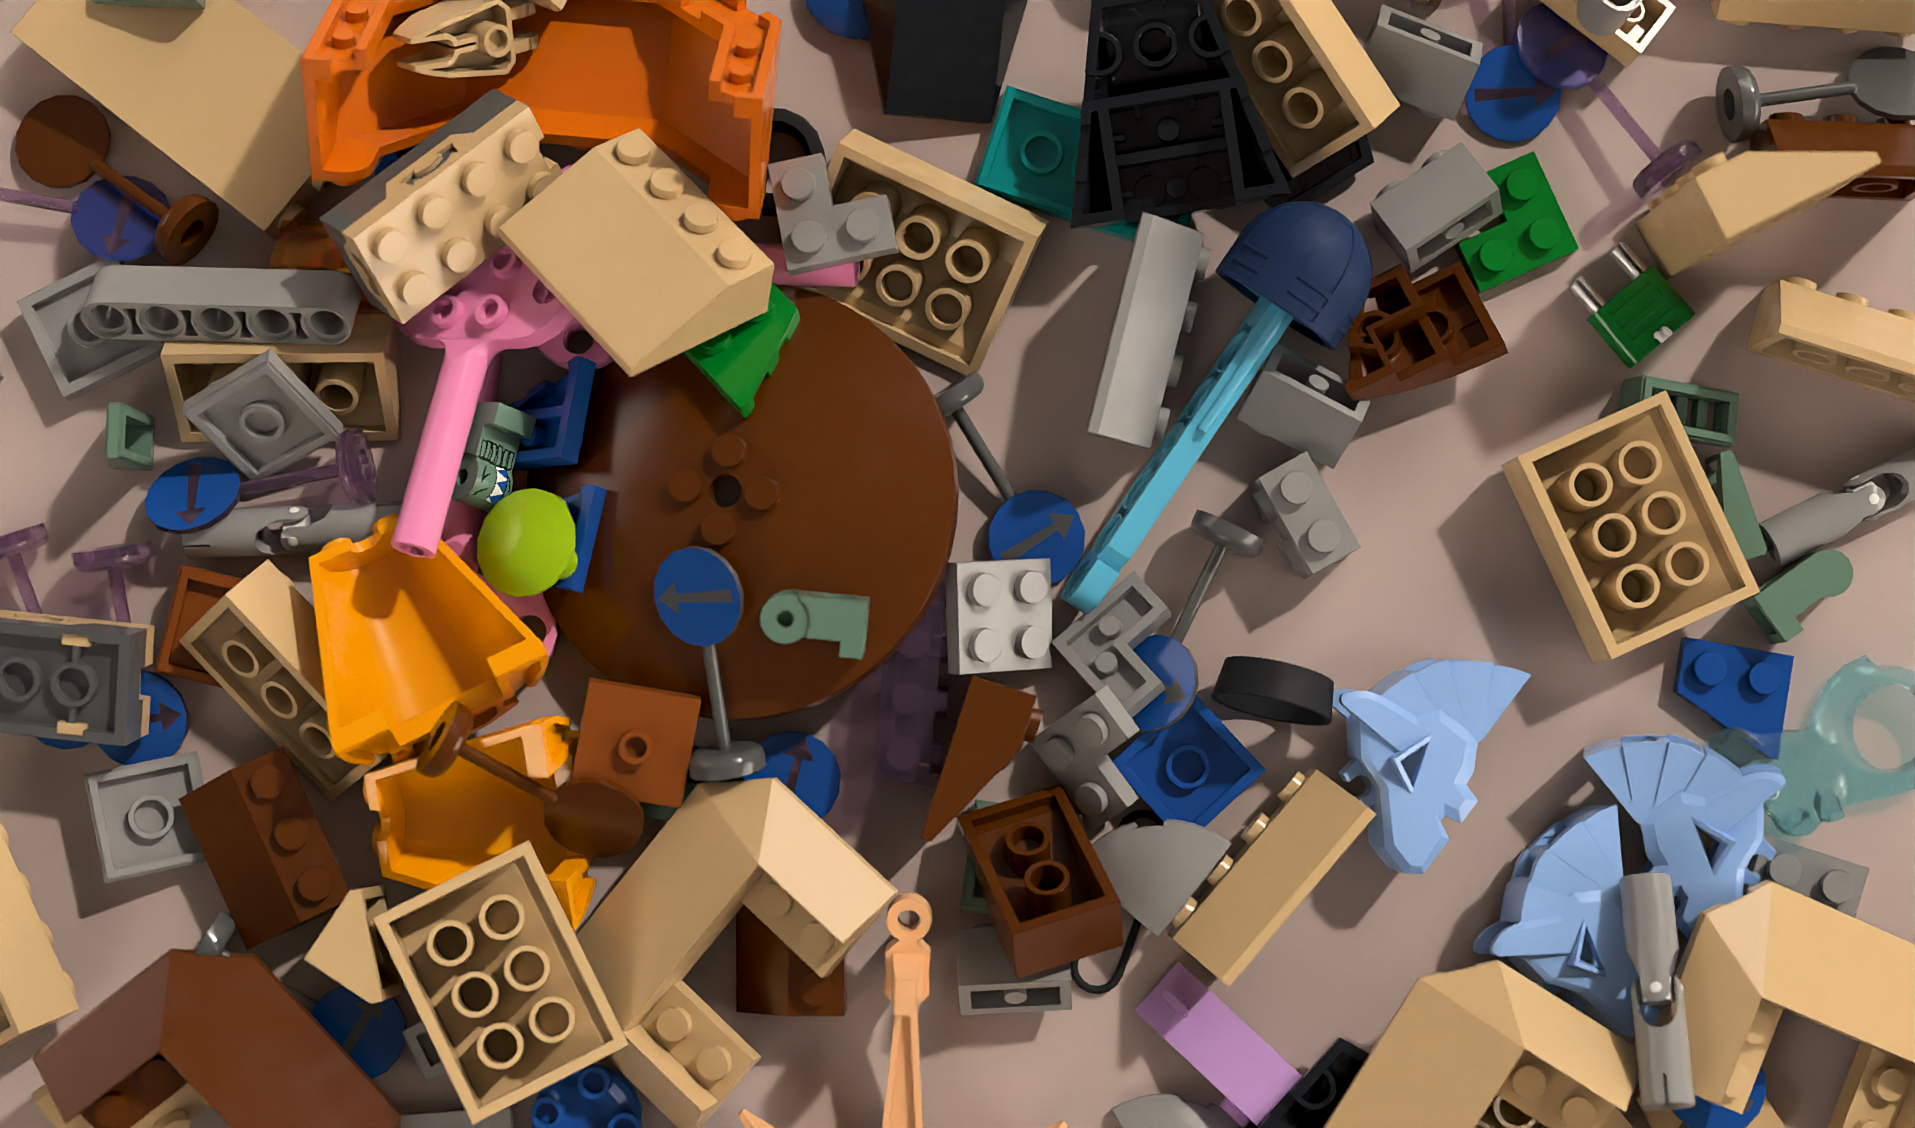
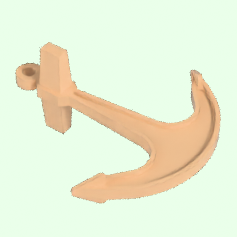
M909 892L902 893L891 901L886 916L887 928L895 938L886 945L885 949L886 977L884 994L892 1002L894 1023L882 1128H923L918 1007L929 995L931 947L922 938L930 930L932 912L931 906L925 898L919 894ZM905 910H912L919 915L920 919L916 923L908 925L901 922L899 915ZM746 1109L738 1113V1117L745 1128H775ZM1060 1120L1047 1128H1067V1124Z

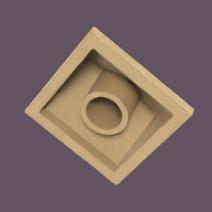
M380 884L349 891L304 958V960L370 1004L382 1002L405 992L403 980L373 920L374 917L389 910L385 885Z

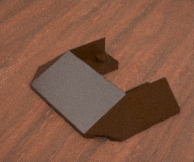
M171 948L33 1056V1061L66 1124L78 1114H81L94 1128H131L187 1083L232 1128H400L401 1111L256 954L231 952V956L195 954V950Z

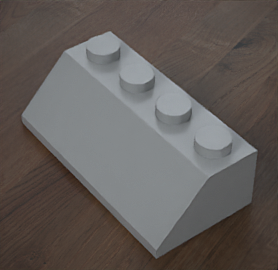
M1142 213L1137 225L1085 431L1086 434L1145 449L1151 448L1153 439L1163 441L1170 415V409L1161 407L1166 386L1176 388L1184 356L1174 354L1180 333L1190 334L1198 304L1188 301L1193 279L1203 282L1211 254V249L1202 247L1204 233L1152 214Z

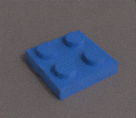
M1195 695L1193 704L1182 719L1164 730L1154 732L1143 731L1112 760L1131 788L1163 823L1166 819H1177L1203 827L1209 824L1266 770L1197 695Z

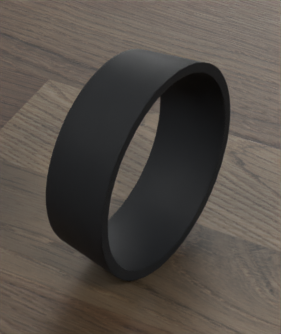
M1231 656L1227 657L1223 663L1211 697L1226 707L1253 716L1298 725L1324 726L1332 722L1334 682L1319 672L1298 665L1260 657Z

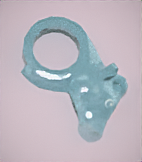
M1864 655L1842 666L1828 680L1815 704L1809 725L1803 730H1783L1782 732L1757 734L1740 727L1724 728L1709 739L1708 747L1725 757L1738 768L1753 763H1765L1779 767L1785 778V785L1764 802V812L1771 818L1775 827L1782 835L1807 836L1815 831L1823 821L1833 822L1845 818L1842 807L1915 789V757L1898 768L1880 769L1874 767L1861 756L1853 736V720L1857 708L1867 695L1883 686L1889 685L1907 688L1915 695V671L1897 665L1876 666Z

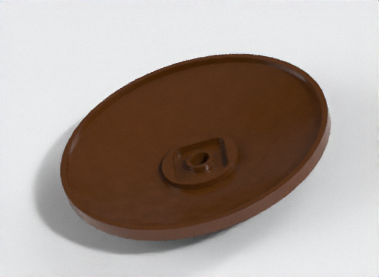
M776 285L796 306L801 320L791 339L781 347L779 352L780 360L771 377H764L753 398L755 407L745 419L683 352L632 377L616 361H613L603 368L595 369L583 430V442L577 464L529 469L526 489H540L553 493L562 499L581 493L580 487L587 484L598 485L607 490L583 594L552 588L542 592L552 615L566 637L586 660L611 681L701 696L698 715L701 718L713 720L702 646L687 644L672 634L660 618L654 600L655 577L661 563L673 552L691 546L711 549L725 558L739 577L744 593V613L737 630L723 642L715 644L727 720L730 721L769 719L797 713L834 698L872 674L899 649L924 616L941 584L952 552L957 527L959 501L957 464L952 439L944 415L930 386L907 355L871 321L846 305L821 294L794 286ZM736 478L741 485L742 492L739 500L730 507H720L715 500L717 486L725 479ZM788 589L870 597L865 654L862 659L839 657L840 641L802 637L793 643L781 644L775 642L765 635L761 627L760 615L763 606L774 594Z

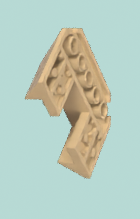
M777 777L698 783L682 803L681 808L676 810L576 935L629 1045L606 1056V1058L678 1128H702L761 1058L741 1036L682 981L741 907L745 905L821 978H824L832 973L899 891Z
M1768 880L1748 888V894L1726 905L1718 903L1701 911L1675 974L1682 984L1694 1095L1742 1114L1782 1010H1785L1860 1042L1827 1128H1915V944ZM1676 1001L1662 1008L1656 1023L1657 1027L1672 1022L1677 1011Z
M1498 959L1450 972H1437L1418 976L1323 1128H1475L1495 1095L1548 1128H1602L1615 1106L1626 1112L1638 1077L1636 1046Z

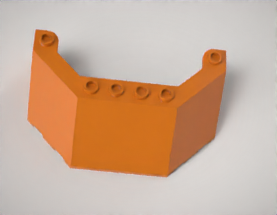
M332 0L301 57L312 180L331 181L339 186H353L361 183L364 178L373 173L381 156L421 143L494 88L530 107L544 135V138L539 141V146L545 143L570 145L578 150L590 151L595 146L640 128L670 159L709 185L707 196L731 221H741L747 218L760 219L767 184V164L769 163L782 20L769 12L759 14V16L746 9V0H567L562 11L557 12L535 4L536 13L511 21L513 32L527 30L538 33L539 47L517 53L516 62L508 74L457 78L424 75L397 66V60L421 51L425 42L416 44L393 39V32L412 14L444 0Z

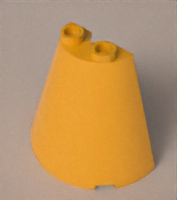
M399 514L387 515L375 522L372 526L373 534L365 540L352 543L350 538H338L323 546L319 553L308 557L331 745L339 758L352 764L372 765L376 761L374 755L390 753L394 762L420 755L421 749L435 723L444 710L456 700L466 705L473 714L474 720L469 734L471 735L516 706L519 701L515 692L525 683L528 688L535 687L543 677L548 666V652L540 639L441 538L436 555L433 558L411 556L391 546Z
M543 716L466 740L465 743L554 791L571 779L579 730H571V719L565 716ZM419 755L368 771L364 774V800L369 805L370 811H377L379 813L381 821L374 828L372 846L376 855L379 856L383 877L430 890L529 840L573 931L579 926L588 909L596 884L594 877H587L589 866L593 863V858L569 851L552 838L545 826L544 807L546 803L460 756L456 758L443 775L436 778H430L417 772L416 764Z

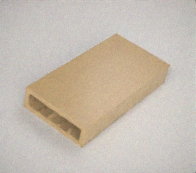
M36 0L10 31L277 242L284 234L291 235L301 226L308 213L305 208L318 192L325 193L334 185L331 181L312 180L301 66L303 53L235 0H206L205 9L95 4L92 0Z

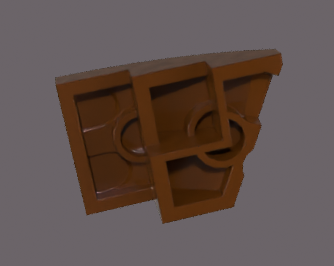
M1460 260L1413 284L1402 263L1372 278L1365 305L1349 329L1348 348L1350 364L1349 379L1346 381L1345 389L1351 401L1398 394L1454 377L1508 353L1504 340Z

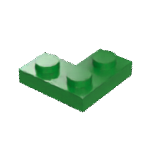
M1534 151L1486 172L1499 188L1503 213L1498 216L1502 224L1461 241L1454 247L1478 295L1568 256L1579 249Z

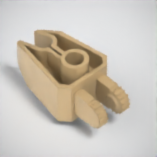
M444 0L416 12L397 27L393 32V39L409 44L425 42V45L421 51L397 60V66L424 75L445 78L508 74L516 62L517 53L539 47L538 33L527 30L513 32L511 21L536 13L535 3L527 0Z

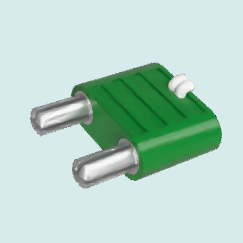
M1621 242L1612 248L1610 255L1631 278L1632 281L1608 302L1604 301L1584 276L1575 279L1570 284L1569 290L1591 314L1587 319L1590 325L1630 369L1669 338L1696 313L1653 264L1647 268L1625 242Z

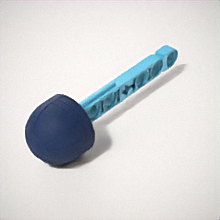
M1286 202L1260 213L1239 234L1215 272L1234 289L1255 303V305L1099 533L1091 550L1087 551L1064 587L1062 600L1085 614H1089L1099 605L1119 576V571L1130 560L1288 326L1330 350L1336 349L1364 307L1372 280L1371 258L1364 238L1356 226L1337 210L1315 202Z

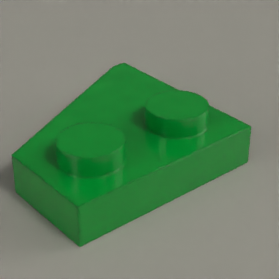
M772 282L767 312L700 343L683 353L745 419L755 407L753 398L764 377H771L780 360L779 352L781 347L791 339L801 320L798 309Z

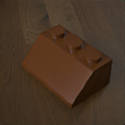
M1779 112L1769 115L1768 119L1759 124L1755 135L1750 138V151L1877 152L1881 163L1827 198L1911 201L1915 199V125H1911V120H1891L1882 117L1877 119L1876 123H1857L1856 116L1833 114L1823 117L1822 121H1804L1800 113Z
M280 747L230 769L178 799L247 951L338 909L350 891L284 747Z
M743 905L736 914V1012L787 1017L845 1016L847 1011V955L830 975L821 978L753 912Z

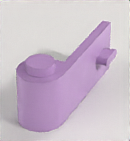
M1179 961L1134 1009L1137 1014L1225 1096L1219 1106L1243 1128L1250 1120L1259 1126L1303 1077Z

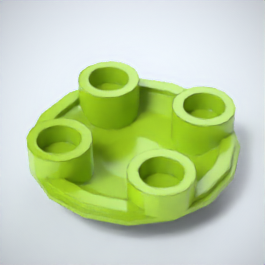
M540 489L518 490L498 501L485 517L477 539V560L484 578L498 592L516 598L535 596L555 585L558 580L567 579L574 573L578 564V557L574 551L575 524L566 502L561 497Z

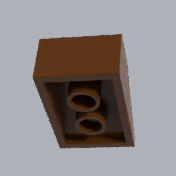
M972 675L921 835L922 839L932 841L1020 751L1023 741L1034 743L1044 712L1034 708L1036 695Z
M1061 784L957 816L958 825L995 931L1017 979L1123 945L1120 899Z

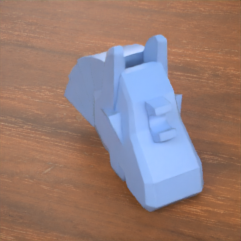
M1433 658L1416 661L1400 671H1393L1368 691L1354 689H1337L1333 691L1332 708L1346 719L1347 756L1350 759L1338 774L1342 781L1350 782L1356 776H1360L1363 781L1365 790L1355 798L1376 813L1375 817L1367 825L1368 841L1388 868L1404 874H1424L1449 841L1441 823L1442 818L1447 816L1462 823L1476 805L1478 800L1466 784L1474 773L1478 742L1484 739L1531 674L1510 667L1494 665L1493 662L1460 659L1433 660Z
M1667 733V736L1652 734L1621 736L1622 739L1602 741L1584 747L1583 758L1632 818L1641 825L1645 852L1649 860L1640 872L1664 873L1671 876L1673 898L1676 897L1674 900L1676 925L1688 940L1701 911L1718 903L1726 905L1742 897L1743 883L1752 886L1758 884L1761 879L1760 875L1750 871L1747 868V864L1753 855L1760 854L1772 861L1777 854L1776 850L1763 838L1764 802L1785 785V778L1779 767L1765 763H1753L1738 768L1705 745L1701 747L1685 737ZM1698 829L1715 839L1709 854H1707Z
M1617 804L1589 805L1570 814L1562 821H1556L1542 832L1528 849H1523L1515 862L1511 881L1506 884L1500 921L1486 927L1476 938L1472 949L1476 954L1506 956L1526 978L1553 995L1561 991L1566 996V1003L1583 1012L1610 1031L1619 1035L1635 1037L1631 987L1633 979L1637 978L1638 982L1640 976L1626 953L1619 881L1623 877ZM1640 1004L1643 1020L1649 1025L1656 1026L1662 1008H1653L1649 1005Z

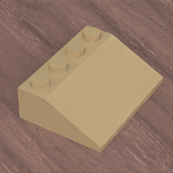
M640 128L593 147L499 227L498 236L630 377L767 312L775 264Z
M854 128L838 142L827 169L833 204L838 205L886 194L890 203L899 253L860 261L857 287L798 288L821 294L846 305L871 321L894 342L961 374L967 375L975 370L979 372L1049 224V220Z
M1746 151L1727 161L1724 153L1721 152L1692 167L1691 172L1677 179L1676 184L1661 192V196L1647 203L1650 212L1639 220L1636 225L1662 275L1667 280L1810 209L1881 163L1877 152Z
M1666 390L1519 455L1501 465L1592 663L1612 660L1760 592Z
M529 840L373 918L472 1124L629 1045Z

